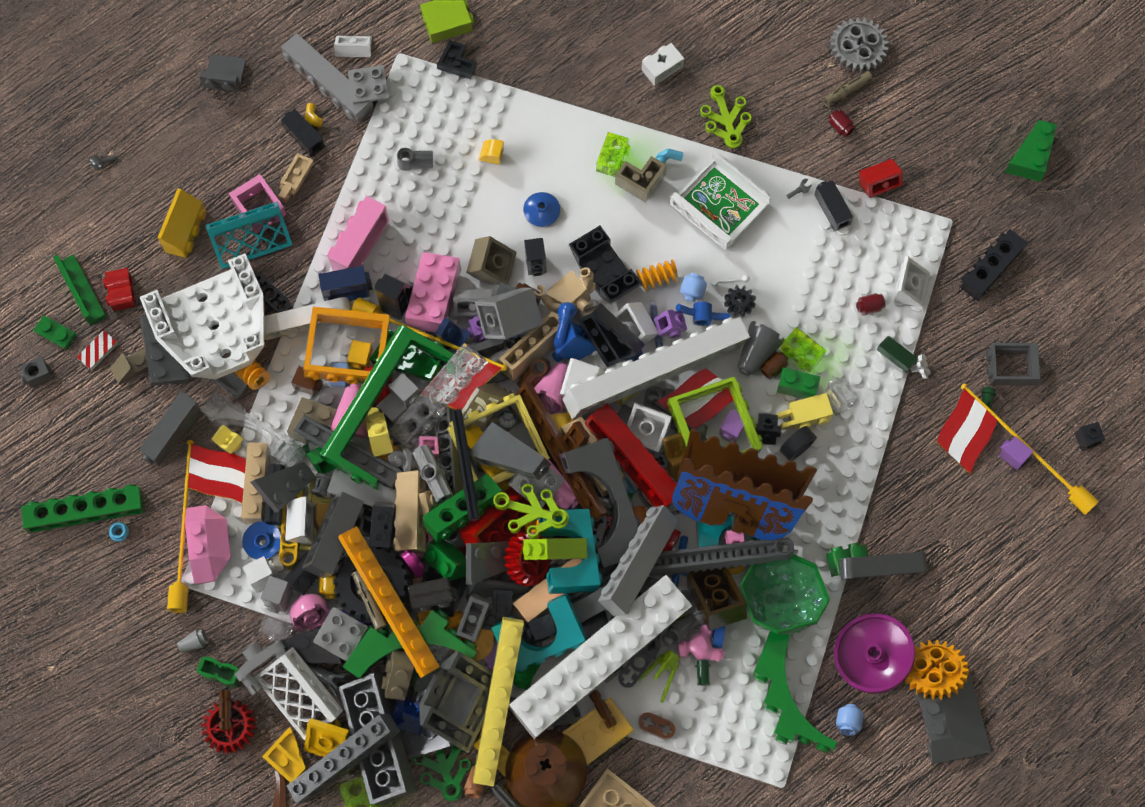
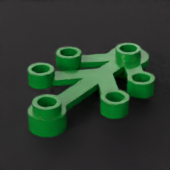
M455 745L447 761L443 749L435 752L438 763L426 758L425 755H423L424 761L422 763H418L417 758H414L416 765H424L443 775L445 783L433 778L428 772H424L420 776V781L424 785H431L441 790L443 797L450 802L457 801L461 797L462 787L460 784L465 773L471 769L470 760L462 759L459 762L460 768L454 779H452L450 771L459 753L463 751L456 749ZM463 762L469 763V767L463 769L461 765ZM425 775L430 776L429 782L423 781ZM450 788L456 789L454 795L448 793Z

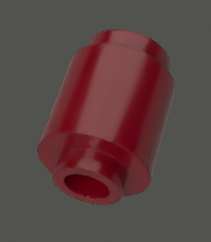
M836 110L829 116V124L844 137L849 136L856 128L853 125L854 122L842 110Z
M877 293L859 297L858 302H856V309L863 316L880 312L886 307L884 296Z

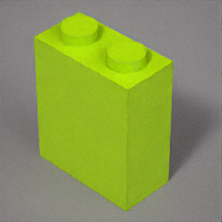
M433 0L420 4L421 15L432 43L473 31L472 24H474V18L472 13L467 11L469 9L467 0Z
M587 538L523 540L524 560L587 559Z

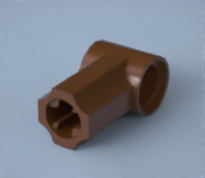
M543 357L534 360L517 383L519 388L527 382H531L532 386L535 387L551 369L550 361ZM538 362L544 364L545 369L543 372L537 369Z

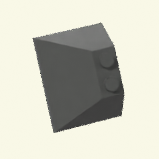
M460 651L453 653L436 669L419 704L420 725L469 753L484 722L493 672Z
M970 673L967 676V683H964L963 689L958 688V694L951 692V698L944 694L943 700L938 695L932 700L931 695L928 694L924 698L923 692L917 695L916 688L912 689L916 705L920 704L929 739L927 748L932 765L991 753Z

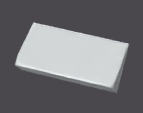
M336 36L334 44L336 57L371 56V36Z

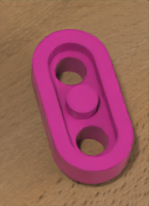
M406 550L400 555L417 579L424 574L422 571L424 566L413 551L409 553Z

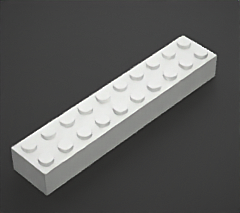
M730 317L719 326L713 324L707 327L703 333L697 331L686 340L680 338L674 341L672 346L667 347L664 345L659 347L651 355L647 352L639 356V360L634 362L632 359L628 360L620 368L612 367L607 369L605 374L601 376L595 374L589 377L587 382L581 384L579 381L572 384L562 399L572 420L597 410L607 403L611 404L739 349L750 338L741 318L733 319V317Z
M665 575L633 602L627 615L615 616L509 704L508 708L535 739L686 613L692 605L668 576Z

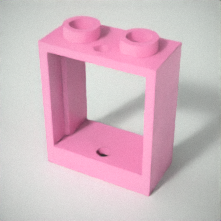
M260 174L229 193L233 204L240 213L246 212V209L241 203L264 189L272 202H278L283 218L287 215L283 205ZM279 216L271 218L268 225L279 222ZM255 223L251 229L253 232L258 233L261 232L263 225Z

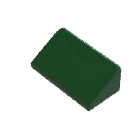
M887 336L877 348L878 352L906 373L918 361L915 355L890 336Z

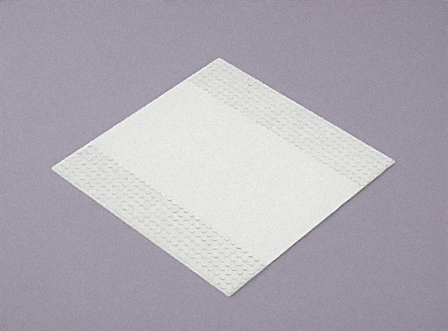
M401 53L397 54L386 80L389 98L378 100L293 309L324 302L318 274L332 271L328 252L331 247H335L341 231H345L349 218L354 216L358 203L361 200L363 201L366 196L386 205L389 217L388 224L362 265L365 272L369 271L373 290H369L370 297L362 299L379 305L375 291L377 280L379 278L382 279L383 275L387 274L414 286L422 252L460 259L461 272L456 290L492 289V295L496 296L500 285L479 281L466 273L475 239L487 236L493 237L517 252L508 285L515 288L518 283H525L538 290V285H542L546 293L571 270L580 279L579 271L581 269L575 260L569 244L601 225L611 239L610 245L628 270L632 269L635 274L636 269H639L642 273L643 267H646L649 271L650 265L656 268L657 263H661L663 266L664 261L670 263L671 259L674 260L678 276L676 283L672 279H670L669 285L662 281V287L655 283V289L648 285V291L639 286L618 299L620 309L627 303L642 302L651 318L650 304L651 308L653 304L657 305L656 313L658 311L659 316L667 310L676 311L677 304L693 308V304L696 302H708L712 304V312L728 313L729 307L724 306L726 301L724 296L728 294V290L730 288L735 290L736 285L740 289L745 285L746 291L752 289L751 295L756 296L754 301L756 305L755 308H752L751 314L745 312V317L743 318L740 313H738L737 317H734V312L729 314H731L733 319L740 317L747 332L750 323L756 321V326L760 327L763 324L779 333V339L784 338L785 341L776 352H783L787 356L788 366L786 368L821 376L816 395L827 393L833 411V417L829 423L825 425H811L810 430L817 436V439L802 455L793 460L797 464V470L802 471L805 467L811 466L815 467L817 472L804 495L813 498L812 503L802 514L792 532L783 537L791 539L794 545L803 547L802 558L817 564L830 598L826 609L816 625L799 633L789 634L790 638L785 657L786 680L792 699L801 714L806 717L846 583V579H841V575L831 577L826 554L831 553V548L842 546L843 549H848V544L858 542L908 372H904L878 352L877 348L887 336H890L914 354L953 221L946 217L876 196L869 198L866 193L836 185L853 215L851 225L834 232L814 195L817 185L824 182L823 180L473 75L470 80L438 70L435 63ZM489 139L504 141V151L500 165L478 161L484 141ZM401 148H409L412 151H433V168H412L408 171H403L397 165V152ZM666 149L683 152L681 161L671 158L666 160V175L646 203L615 185V175L625 161L642 170L651 156L656 158L658 153ZM714 152L718 155H723L729 164L738 167L745 177L751 178L756 186L766 190L771 197L769 206L726 250L670 205L672 194L674 192L679 193L712 159ZM803 179H808L804 186L808 187L812 184L809 192H800L790 199L787 198L786 195L796 190ZM538 192H546L553 195L560 204L558 219L546 227L532 225L527 221L523 212L524 203L527 198ZM544 205L538 206L540 209L545 208ZM543 238L547 273H543L541 276L528 275L524 240ZM907 256L930 272L923 307L894 301L901 266ZM690 273L703 276L707 282L704 297L696 299L695 302L685 300V296L680 293L683 278L689 276ZM744 275L750 278L747 283L739 281L718 283L716 286L710 284L712 278L717 280L741 278ZM596 290L590 294L591 300H603ZM874 293L884 296L886 307L882 311L865 316L858 313L856 302H858L859 297ZM541 299L538 310L541 313L542 321L551 311L542 303ZM355 300L349 301L351 310ZM452 303L449 320L459 328L467 330L469 320L475 316H454V303ZM579 311L571 320V322L580 325L577 320L580 317ZM406 312L401 320L390 315L391 319L407 325L405 320ZM683 313L687 330L682 332L681 336L677 338L662 336L661 346L662 343L663 346H672V343L680 338L686 340L690 338L691 334L697 331L703 333L707 327L713 324L719 326L723 324V321L712 320L711 325L697 326L693 324V316ZM390 322L389 329L395 333L399 326ZM331 324L316 328L311 365L329 366L331 362L347 363L352 340L371 343L373 354L380 343L382 329ZM530 329V330L524 332V333H523L521 336H519V337L523 338V337H524L528 332H530L532 329ZM309 330L280 338L267 370L270 373V380L264 387L259 389L240 435L243 438L241 447L233 454L246 459L248 443H267L271 449L270 464H282L288 468L305 462L314 474L318 473L308 456L294 459L293 462L292 460L288 461L285 450L289 449V446L293 448L306 445L290 439L287 433L301 397L317 402L323 388L338 387L330 386L328 381L322 379L323 386L320 391H317L315 396L293 388L291 382L298 366L304 367ZM468 336L462 348L465 349V347L473 343V338L470 339ZM653 338L637 355L608 368L597 351L579 361L600 367L603 371L612 367L617 369L622 367V364L632 359L634 362L639 360V356L647 352L650 355L655 353V350L660 346V340L656 346L655 338ZM503 339L504 348L506 347V342L508 339ZM743 345L737 350L650 386L676 390L692 375L705 368L722 380L735 377L736 382L738 381L742 386L741 394L744 395L743 399L747 400L749 415L754 418L756 424L759 413L776 415L781 411L788 410L790 402L802 400V398L777 393L781 373L776 378L770 380L762 374L760 369L755 375L750 374L749 376L739 372L740 368L737 365ZM555 346L542 356L550 361L551 368L554 364L558 363L552 357V353L556 351ZM453 348L448 350L456 356L460 353V351H456ZM564 358L559 363L562 362L569 365L570 361ZM370 361L369 367H374L375 364ZM538 362L537 369L543 372L545 369L544 364ZM394 371L392 374L393 381L396 378H398L402 374V372ZM526 371L514 382L508 379L497 384L508 392L512 391L517 396L516 393L520 389L517 383ZM403 373L419 388V391H422L431 383L430 381ZM648 388L641 390L638 396L625 405L633 408L635 403L643 405L645 392ZM656 395L648 397L650 400L658 399ZM734 401L729 403L711 420L704 423L708 426L705 437L707 439L711 436L718 437L720 445L724 447L730 442L725 441L721 437L719 430L731 409L738 412ZM613 402L608 404L617 413L621 408L619 403ZM566 406L563 413L568 412ZM596 410L583 415V419L587 420ZM434 413L420 415L434 416ZM672 418L665 437L678 433V431L670 428ZM791 418L778 419V426L784 422L791 421ZM743 429L736 442L739 445V451L752 448L746 431ZM799 429L782 430L780 438L777 437L776 445L763 444L758 457L763 459L767 455L773 454L777 457V463L783 465L788 459L780 452V448ZM369 436L367 438L353 437L351 442L370 452ZM419 440L394 446H398V450L399 446H405L410 451H415L414 449L419 446ZM309 441L310 451L318 447ZM663 443L660 448L661 454H663L662 452H664ZM666 467L665 470L667 471L668 475L671 477V479H672L675 483H677V482L673 479V477L670 475V473H669V471H668V469H667V467ZM339 469L330 470V473L326 475L333 476L334 470L339 471ZM623 472L624 477L629 480L637 491L632 499L634 507L644 506L647 511L651 507H655L628 474ZM590 482L591 486L595 491V484L593 482ZM309 484L305 487L304 497H308ZM215 496L211 509L227 519L231 559L218 575L215 582L196 585L194 584L190 563L188 562L181 582L185 583V586L191 590L292 623L290 619L291 605L302 594L293 592L285 613L279 611L277 614L267 610L268 607L264 606V602L260 598L263 591L256 593L242 568L256 560L247 555L242 545L244 532L252 524H245L241 519L242 503L229 498ZM672 504L667 509L679 520L675 529L681 532L673 550H678L680 538L683 535L688 537L686 549L697 548L696 520L685 516ZM577 506L575 509H583V508H582V506ZM277 525L276 527L281 533V525ZM743 533L745 542L755 541L752 536ZM723 535L718 541L719 545H724ZM363 536L369 546L370 538ZM266 540L260 541V545L262 546L267 543ZM286 541L287 544H292V543H294V542ZM278 551L276 555L267 559V561L271 560L279 574L276 578L284 580L291 570L283 567L279 560ZM305 551L300 552V559L305 554ZM347 552L344 555H341L338 562L342 564L341 560L343 559V557L347 558L349 556ZM288 556L285 559V563H291L294 560V556ZM419 559L426 573L430 565L426 560L421 561ZM553 564V565L550 566V567H551V568H560V567H562L563 565H554V564ZM614 564L605 568H598V571L603 576L614 568ZM749 564L746 565L743 572L732 575L740 592V584L751 567ZM382 568V570L384 571L385 575L387 576L388 580L392 585V579L389 572ZM783 573L782 578L787 579L789 578V575L787 573ZM667 574L668 578L671 580L672 575ZM652 575V576H648V577L661 579V578L664 577V576H662V575ZM680 575L679 591H689L687 588V576ZM315 579L316 582H313V585L310 586V589L305 594H317L325 599V595H321L318 592V579ZM433 581L429 586L430 589L455 596L458 590ZM468 585L460 600L456 612L462 611V613H464L466 609L467 600L465 595L469 594ZM814 587L811 589L812 594L816 592ZM584 592L575 593L573 596L570 597V600L574 599L575 597L581 595ZM526 593L513 594V603ZM325 599L330 611L333 607L341 611L343 610L338 599ZM820 599L816 601L817 605L821 603ZM695 601L693 606L686 612V615L699 610ZM409 602L407 605L414 607L416 610H418L419 608L418 606H414L415 603ZM751 602L750 605L755 608V604ZM605 609L608 621H610L612 614ZM513 610V614H514L515 619H519V617L516 615V613H515L514 610ZM748 610L747 619L726 625L722 647L725 652L724 659L719 660V662L707 659L709 664H711V667H709L710 685L697 686V668L695 665H697L699 660L689 653L687 658L680 657L677 663L679 667L675 672L663 703L660 700L672 669L670 671L664 670L658 679L655 680L654 676L661 667L660 663L642 680L637 681L630 688L622 687L618 681L619 675H617L608 683L603 681L593 690H598L602 696L601 699H604V701L611 697L634 729L627 737L779 788H783L786 784L798 744V738L794 737L791 744L787 743V745L777 742L775 740L776 737L772 736L781 713L772 714L765 710L766 707L762 706L771 683H760L755 680L756 677L752 676L770 631L755 625L751 620ZM755 613L754 617L758 619L759 616ZM419 620L417 621V623H418L417 627H418V628H420V626H421V625L419 624V622H420ZM701 626L691 630L685 640L689 642L692 636L699 632ZM669 627L660 634L661 648L656 655V660L666 650H671L679 656L677 642L668 647L662 639V636L667 634ZM554 639L543 641L542 646L550 644ZM427 644L439 666L453 654V649ZM570 647L565 649V653L558 657H554V655L546 657L547 661L541 663L531 686L576 649ZM636 657L634 665L637 668H643L645 660L642 657ZM485 658L482 659V660L476 661L477 663L481 664V665L484 666V667H486V666L488 665V664H486L485 661H484ZM628 660L624 665H622V666H623V669H624V667L626 666V664L629 662V660ZM630 665L628 666V669L631 670L627 676L624 674L622 676L625 684L633 682L631 677L634 673L637 676L639 675V672L634 671ZM513 684L510 697L518 698L526 690L518 688ZM589 694L576 704L580 709L581 718L595 709V703L591 701ZM649 712L671 721L676 729L673 738L663 740L642 731L638 724L639 717L643 713ZM647 717L646 720L642 719L644 727H648V725L656 727V724L651 722L650 717ZM666 725L665 728L658 726L659 729L663 730V735L672 733L669 730L670 726Z

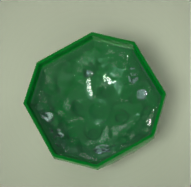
M795 554L787 560L771 561L769 564L763 562L761 565L755 563L750 567L740 584V589L752 622L777 635L799 633L816 625L830 601L817 564Z

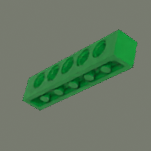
M134 484L126 485L122 489L108 488L105 492L99 493L90 491L82 496L68 495L65 499L50 498L47 502L39 503L34 501L21 506L23 529L28 533L145 513L143 491ZM126 497L125 503L118 504L121 498ZM102 501H107L103 508H99V504ZM87 504V508L84 511H79L82 505ZM63 508H68L65 514L60 515V511ZM44 511H48V515L45 518H41V514Z

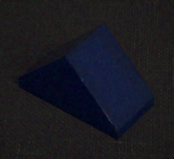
M407 697L405 700L398 699L392 717L400 730L421 734L423 726L420 725V711Z

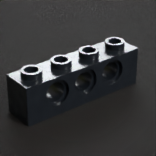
M1011 229L1006 234L1002 232L996 239L998 243L994 247L991 245L984 253L986 256L983 259L979 258L975 262L973 271L971 273L967 271L961 278L963 283L960 288L976 301H979L1019 256L1028 243ZM1000 249H1005L1007 253L1001 252ZM989 262H994L996 266H991ZM977 275H982L985 279H980Z

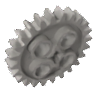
M857 17L856 22L849 18L848 23L843 21L842 26L837 25V29L833 31L830 40L831 55H836L834 61L840 60L839 66L845 64V70L852 67V72L859 69V72L862 73L863 68L869 71L870 66L876 69L877 64L881 65L882 61L885 60L889 49V41H886L887 35H883L884 29L878 30L879 24L873 26V20L867 23L866 18L860 21L859 17Z

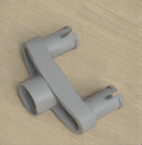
M281 640L263 649L255 641L242 651L247 661L236 672L235 677L239 682H243L251 695L255 694L256 690L259 691L262 688L251 674L252 670L269 657L275 656L278 659L287 652ZM280 662V664L282 665V667L284 668V670H287V668L284 666V664H283L282 662Z

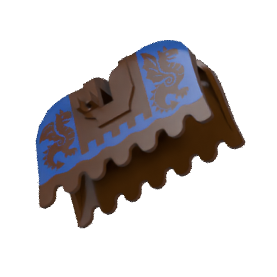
M692 429L690 430L688 443L678 469L677 484L673 491L672 501L682 514L707 525H721L726 521L729 512H733V532L739 534L743 532L763 540L780 539L792 532L802 514L812 503L813 498L804 495L816 474L817 469L808 466L799 471L796 468V462L788 460L783 465L777 463V457L773 454H769L761 459L758 457V451L754 448H750L742 453L739 451V445L735 442H730L724 447L720 445L718 437L711 436L707 440H702L700 432Z

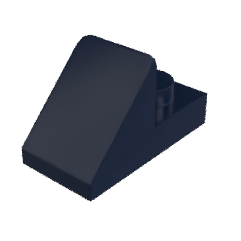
M444 318L435 335L446 342L462 348L470 332L459 328L451 320Z

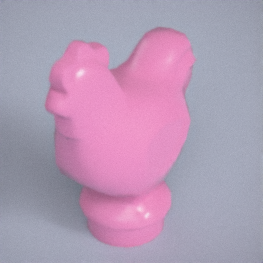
M707 625L701 626L699 632L695 633L689 642L684 640L677 643L679 657L687 658L689 653H691L698 660L710 659L711 661L716 660L719 662V660L724 659L725 652L722 648L716 649L712 647L710 639L713 635V630L709 631Z

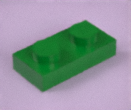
M43 315L33 330L39 336L64 350H67L76 337L75 332Z

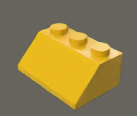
M179 188L173 198L158 239L166 253L187 258L188 253H191L193 249V240L199 234V225L201 220L205 219L207 211L202 201Z

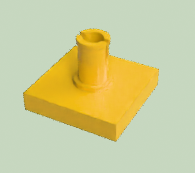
M310 718L307 723L304 751L325 757L348 739L349 730L341 728V723L337 719L334 725H332L334 720L325 723Z

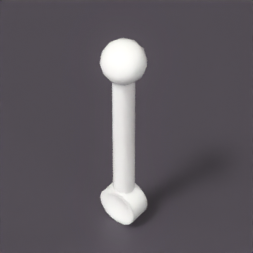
M747 275L741 278L720 280L712 278L710 284L716 286L718 283L739 281L747 283L750 278Z

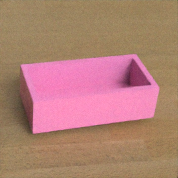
M368 196L358 203L357 211L354 216L349 218L345 231H341L335 247H331L328 252L332 271L363 265L389 222L386 205Z
M422 252L405 316L408 326L417 330L436 333L444 318L449 319L454 290L457 288L461 272L459 258Z

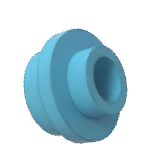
M122 522L114 523L109 529V536L116 542L124 541L129 535L127 525ZM118 530L123 531L121 535H116V532Z

